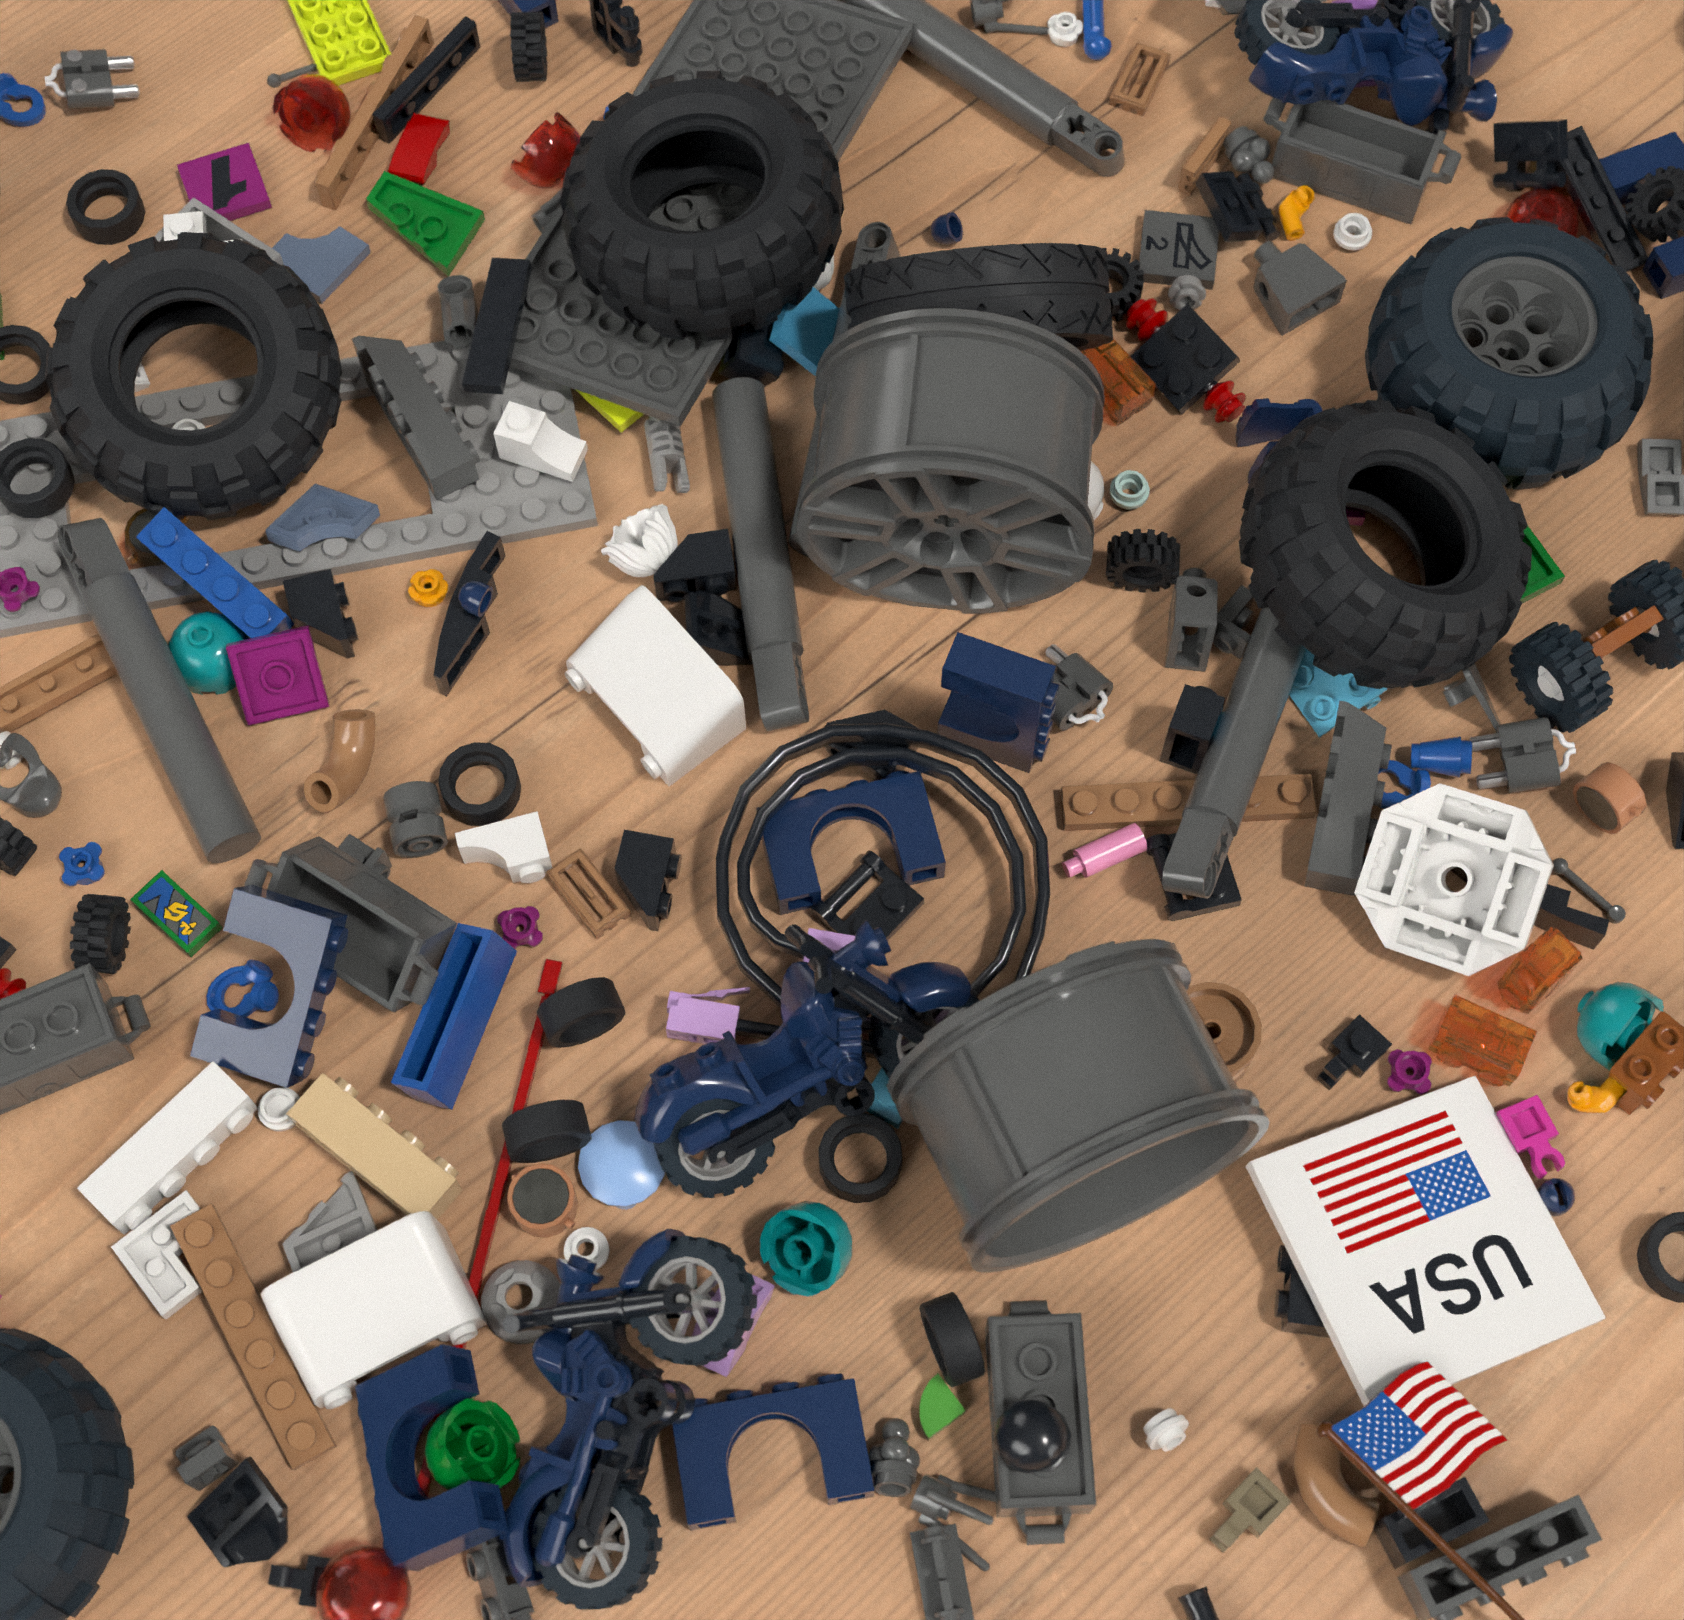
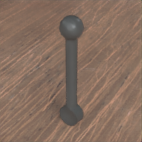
M315 63L281 75L273 73L268 76L267 83L270 87L277 88L282 82L316 71L317 68Z
M1557 858L1553 860V872L1563 874L1607 912L1606 917L1609 922L1618 924L1625 918L1626 912L1623 907L1619 905L1612 906L1570 870L1565 859Z

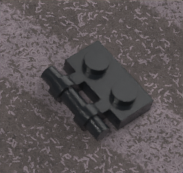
M589 0L592 26L595 34L613 54L619 52L625 58L628 66L635 67L639 65L643 49L642 42L637 37L640 31L639 18L635 15L633 7L623 6L621 8L623 0Z
M1567 119L1502 121L1493 123L1494 161L1507 162L1506 173H1496L1493 177L1495 188H1505L1508 192H1520L1524 188H1534L1538 192L1551 191L1553 188L1564 187L1566 175L1564 172H1555V161L1568 159ZM1526 161H1536L1537 170L1535 172H1526Z
M1233 171L1201 173L1195 184L1225 242L1256 240L1261 232L1267 241H1273L1279 237L1280 232L1276 226L1277 218L1273 210L1266 207L1262 200V189L1257 182L1252 181L1248 173L1240 174L1237 178Z

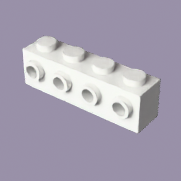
M213 1061L80 1184L77 1189L114 1227L125 1235L130 1229L134 1230L150 1218L152 1214L151 1209L164 1197L168 1198L176 1194L185 1184V1177L198 1165L202 1166L211 1161L218 1153L219 1145L232 1133L237 1134L245 1129L253 1119V1113L258 1107Z

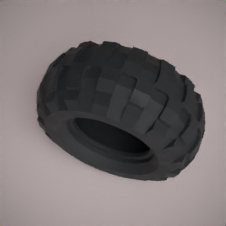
M697 71L696 79L675 82L672 74L649 81V90L638 96L626 92L608 104L609 111L605 113L604 121L592 120L581 135L580 142L575 147L570 167H567L560 198L563 211L562 226L575 269L596 296L601 294L604 304L613 312L638 328L648 323L662 337L684 340L688 332H704L708 341L733 338L731 328L751 323L758 330L778 320V315L781 314L782 307L786 303L797 306L812 291V287L818 282L821 272H824L826 264L830 263L842 233L841 216L844 212L838 161L829 140L823 132H817V124L786 93L777 96L773 89L767 87L766 82L746 75L738 82L727 81L725 77H722L721 71ZM707 182L733 184L757 196L755 202L743 214L724 225L711 229L682 231L659 225L648 218L663 199L682 188Z
M180 232L178 239L158 242L156 237L152 236L128 245L130 252L111 263L103 259L83 277L86 284L76 298L70 296L69 299H66L53 325L56 329L55 343H53V348L49 347L46 352L45 381L49 385L52 400L49 408L60 435L68 444L74 457L103 488L125 503L132 502L149 510L154 515H157L165 507L179 520L183 519L184 516L206 517L208 521L234 517L239 509L255 503H261L264 506L286 493L285 487L299 473H308L323 453V442L329 429L336 426L342 401L340 397L342 368L338 346L324 310L320 308L311 294L308 285L289 266L280 265L267 255L266 250L240 239H234L233 242L219 241L214 238L212 233ZM196 324L217 325L239 333L256 347L258 364L254 386L243 405L224 421L203 429L177 430L159 425L138 411L134 394L138 367L151 346L173 330Z
M1367 400L1365 403L1347 404L1337 410L1333 407L1302 420L1290 433L1285 434L1264 456L1263 463L1252 474L1242 506L1245 510L1241 518L1240 558L1241 564L1253 569L1250 576L1251 583L1248 587L1258 608L1269 607L1279 621L1278 626L1274 630L1291 648L1298 644L1302 645L1314 655V666L1334 677L1338 674L1343 676L1352 673L1359 686L1392 689L1413 685L1415 688L1449 680L1467 666L1471 667L1492 650L1493 646L1508 633L1522 605L1520 599L1526 590L1528 572L1531 570L1532 548L1522 541L1525 536L1523 531L1528 527L1521 504L1510 501L1503 488L1508 483V480L1495 462L1487 464L1472 449L1476 442L1456 427L1450 432L1436 424L1434 414L1412 405L1407 410L1402 408L1395 410L1390 401ZM1346 507L1372 513L1390 525L1404 539L1416 559L1420 571L1421 585L1400 580L1384 571L1372 561L1358 544L1351 531L1346 515Z

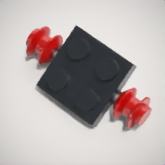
M1154 298L1146 301L1141 299L1135 302L1127 312L1126 326L1129 329L1138 327L1137 338L1140 341H1147L1129 357L1131 361L1181 415L1206 393L1203 409L1205 411L1212 409L1217 411L1214 417L1216 423H1221L1225 420L1229 423L1239 417L1245 409L1243 403L1246 395L1244 393L1234 395L1232 390L1235 384L1231 380L1218 383L1240 362L1239 357L1188 303L1167 322L1168 312L1166 310L1156 312L1157 301Z

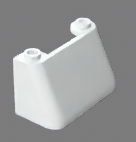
M643 585L628 594L566 661L567 671L564 674L572 687L577 692L583 689L588 694L595 692L641 744L644 757L640 760L646 771L654 779L660 776L669 787L746 729L744 701L737 687L661 602Z
M427 1211L403 1217L272 1283L261 1293L268 1314L314 1404L321 1409L324 1407L326 1409H334L344 1405L352 1399L351 1392L355 1390L357 1385L356 1379L437 1338L444 1342L451 1341L453 1345L463 1344L477 1336V1329L487 1325L445 1227Z

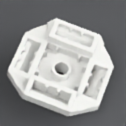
M1439 783L1381 811L1354 893L1361 906L1365 909L1385 948L1471 976L1526 949L1554 865L1526 810ZM1455 867L1462 868L1468 878L1465 888L1459 892H1453L1446 884L1447 873Z

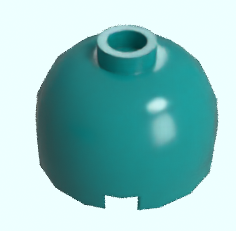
M202 612L182 620L172 632L168 646L191 692L203 695L202 692H215L218 695L227 693L237 687L227 654L226 644L249 638L225 615L215 612Z
M1625 982L1608 984L1596 992L1589 991L1581 999L1577 1007V1012L1580 1013L1577 1022V1036L1584 1051L1597 1063L1610 1070L1653 1021L1652 1017L1655 1008L1660 1012L1663 1011L1662 999L1640 986Z
M803 1201L784 1207L765 1223L760 1236V1255L764 1264L767 1261L769 1262L771 1269L775 1272L772 1278L779 1286L792 1294L809 1297L830 1288L847 1271L852 1259V1235L846 1221L837 1211L822 1203Z

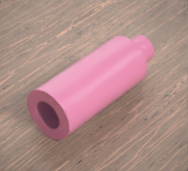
M1132 823L1074 849V857L1062 862V866L1069 878L1079 873H1082L1087 878L1147 851V842L1140 827L1136 823Z

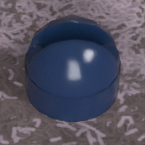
M954 212L938 216L930 227L931 236L940 245H950L962 240L963 227L959 217Z
M478 581L465 583L461 587L458 596L461 606L467 612L482 617L490 605L493 587Z
M1549 1179L1537 1190L1551 1216L1565 1214L1574 1204L1575 1191L1571 1184L1563 1179ZM1555 1186L1560 1189L1564 1205L1559 1206V1198Z

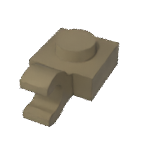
M1256 1467L1222 1503L1232 1515L1210 1537V1540L1224 1552L1246 1529L1258 1538L1292 1501Z

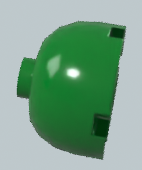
M467 1398L444 1411L437 1417L430 1428L425 1446L427 1467L434 1480L445 1490H451L468 1481L497 1484L500 1488L511 1481L518 1470L521 1457L516 1459L515 1444L520 1442L519 1432L510 1415L497 1403L489 1400L482 1403L474 1400L475 1398Z

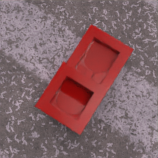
M414 113L399 139L388 173L411 182L424 184L437 166V151L450 134V121Z

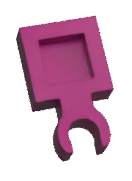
M1538 1095L1496 1113L1517 1154L1528 1151L1531 1157V1169L1537 1178L1542 1179L1547 1175L1541 1163L1544 1158L1553 1162L1557 1172L1565 1166L1562 1154L1549 1143L1559 1133Z

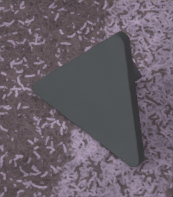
M1474 663L1471 667L1467 666L1462 669L1465 676L1464 679L1444 686L1445 691L1443 693L1450 707L1475 695L1496 730V725L1501 723Z

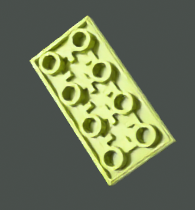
M287 0L326 89L382 71L383 62L388 55H391V52L367 0Z

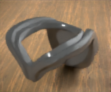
M11 733L3 741L0 748V767L8 763L12 758L13 750H15L27 760L29 772L25 779L15 787L5 788L0 785V800L5 801L27 817L38 818L46 816L56 810L62 797L61 784L57 777L41 762L34 746L22 735Z

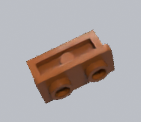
M1660 1012L1608 1071L1609 1076L1627 1090L1617 1101L1616 1105L1629 1115L1640 1105L1648 1110L1665 1091L1659 1084L1667 1074L1674 1079L1684 1069V1027L1666 1012Z

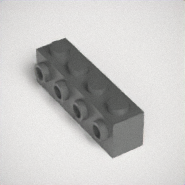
M1578 1494L1455 1551L1503 1597L1506 1595L1502 1588L1503 1585L1518 1579L1521 1587H1524L1548 1576L1544 1568L1548 1564L1560 1560L1563 1568H1566L1590 1557L1586 1547L1601 1541L1602 1538ZM1446 1555L1398 1577L1418 1620H1428L1434 1618V1620H1453L1463 1615L1459 1606L1474 1598H1476L1480 1607L1492 1602Z

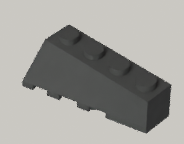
M367 336L352 338L368 387L436 500L479 480L475 465L480 462L479 455L470 440L463 442L458 434L462 432V429L453 411L450 410L445 413L441 404L444 403V399L434 381L427 383L423 375L426 374V370L416 352L409 354L401 340Z
M1339 701L1305 887L1355 896L1354 892L1366 859L1363 856L1365 844H1371L1378 823V819L1370 818L1372 806L1381 807L1385 782L1377 780L1379 768L1388 769L1392 745L1384 743L1387 729L1385 726L1345 701Z

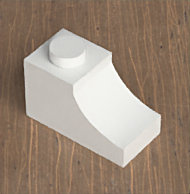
M511 401L508 402L493 433L500 459L573 482L588 450L586 441L576 438L557 427L548 419L546 412Z
M538 812L455 833L458 849L464 864L473 862L494 864L507 871L513 883L519 881L522 883L537 882L545 877L548 870L553 868Z

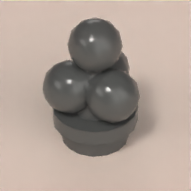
M1241 126L1232 131L1224 140L1223 146L1226 149L1225 155L1232 163L1233 168L1238 172L1251 174L1254 181L1259 184H1266L1274 177V167L1268 161H1264L1271 151L1269 142L1261 138L1256 131L1249 130L1247 126Z
M892 1418L883 1425L882 1436L884 1443L874 1445L868 1454L874 1490L878 1494L887 1497H903L910 1494L912 1485L917 1480V1468L920 1464L917 1450L909 1446L907 1442L910 1435L909 1426L904 1420L899 1418Z

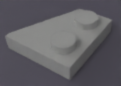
M353 1171L346 1173L342 1177L341 1182L343 1185L326 1203L321 1201L309 1214L306 1223L297 1227L283 1242L282 1245L293 1273L378 1231Z

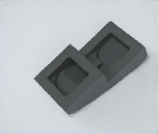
M1641 439L1637 442V461L1640 492L1645 514L1684 515V474H1682L1681 440Z

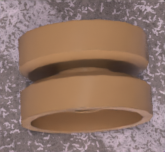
M1204 982L1189 986L1187 993L1236 1083L1244 1076L1261 1043L1262 1023L1257 1009L1243 992L1227 984Z

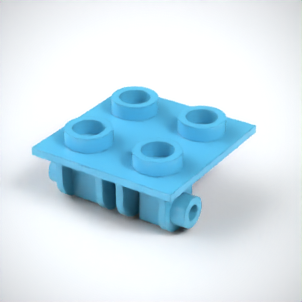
M1306 649L1289 695L1320 738L1335 727L1339 701L1349 702L1358 709L1364 706L1367 709H1371L1380 703L1379 695L1388 690V688L1382 687L1377 689L1359 686L1352 673L1343 676L1338 674L1334 677L1314 666V655Z

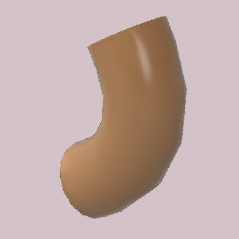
M353 709L340 711L333 715L334 738L330 756L324 766L309 775L304 782L305 798L315 810L330 812L344 804L359 789L368 773L374 752L376 729L374 712Z
M1300 1424L1296 1436L1293 1469L1303 1501L1324 1527L1350 1543L1365 1547L1376 1521L1378 1502L1361 1496L1347 1484L1340 1468L1341 1452L1325 1436L1319 1438L1317 1435V1425Z

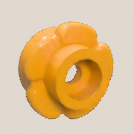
M438 570L418 571L410 579L411 586H409L408 592L412 600L416 601L419 605L435 607L444 600L448 591V583L446 580H443L444 576ZM426 584L432 585L429 589H425L424 586Z

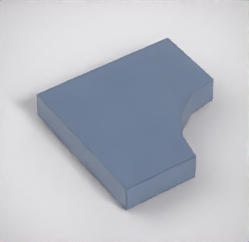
M340 226L328 235L315 239L297 238L286 233L272 247V249L281 254L284 265L289 266L308 285L315 300L321 304L371 253L367 243Z
M314 484L265 529L268 541L300 552L310 544L326 538L347 537L356 539L380 516L377 504Z

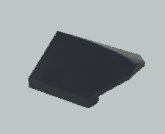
M702 590L691 592L684 596L686 631L717 665H753L748 657L742 609L719 595Z
M251 1456L245 1458L187 1516L223 1567L269 1560L288 1542V1506Z

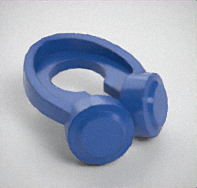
M1 73L0 119L8 124L19 127H27L39 123L46 113L45 102L41 94L28 85L18 84L11 74ZM28 98L33 101V104L25 112H15L12 110L11 104L3 100Z
M1389 760L1388 769L1379 768L1378 774L1382 772L1394 774L1399 784L1409 789L1410 795L1405 796L1397 791L1392 793L1384 792L1380 808L1386 809L1429 789L1431 786L1429 772L1420 769L1413 771L1405 764Z
M248 960L245 966H237L224 971L214 979L208 989L207 1005L209 1009L213 1011L219 1008L243 1017H248L256 1010H273L279 999L276 985L270 982L274 974L273 971L265 963L256 960ZM255 983L251 992L243 996L239 1005L233 1008H229L226 1005L224 995L228 987L233 984H240L244 987Z

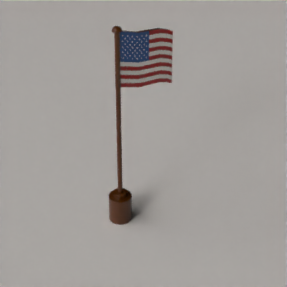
M1428 1361L1417 1364L1397 1375L1362 1409L1334 1425L1329 1421L1319 1423L1317 1426L1319 1438L1325 1436L1511 1620H1525L1414 1511L1415 1508L1448 1489L1483 1453L1498 1444L1508 1441Z

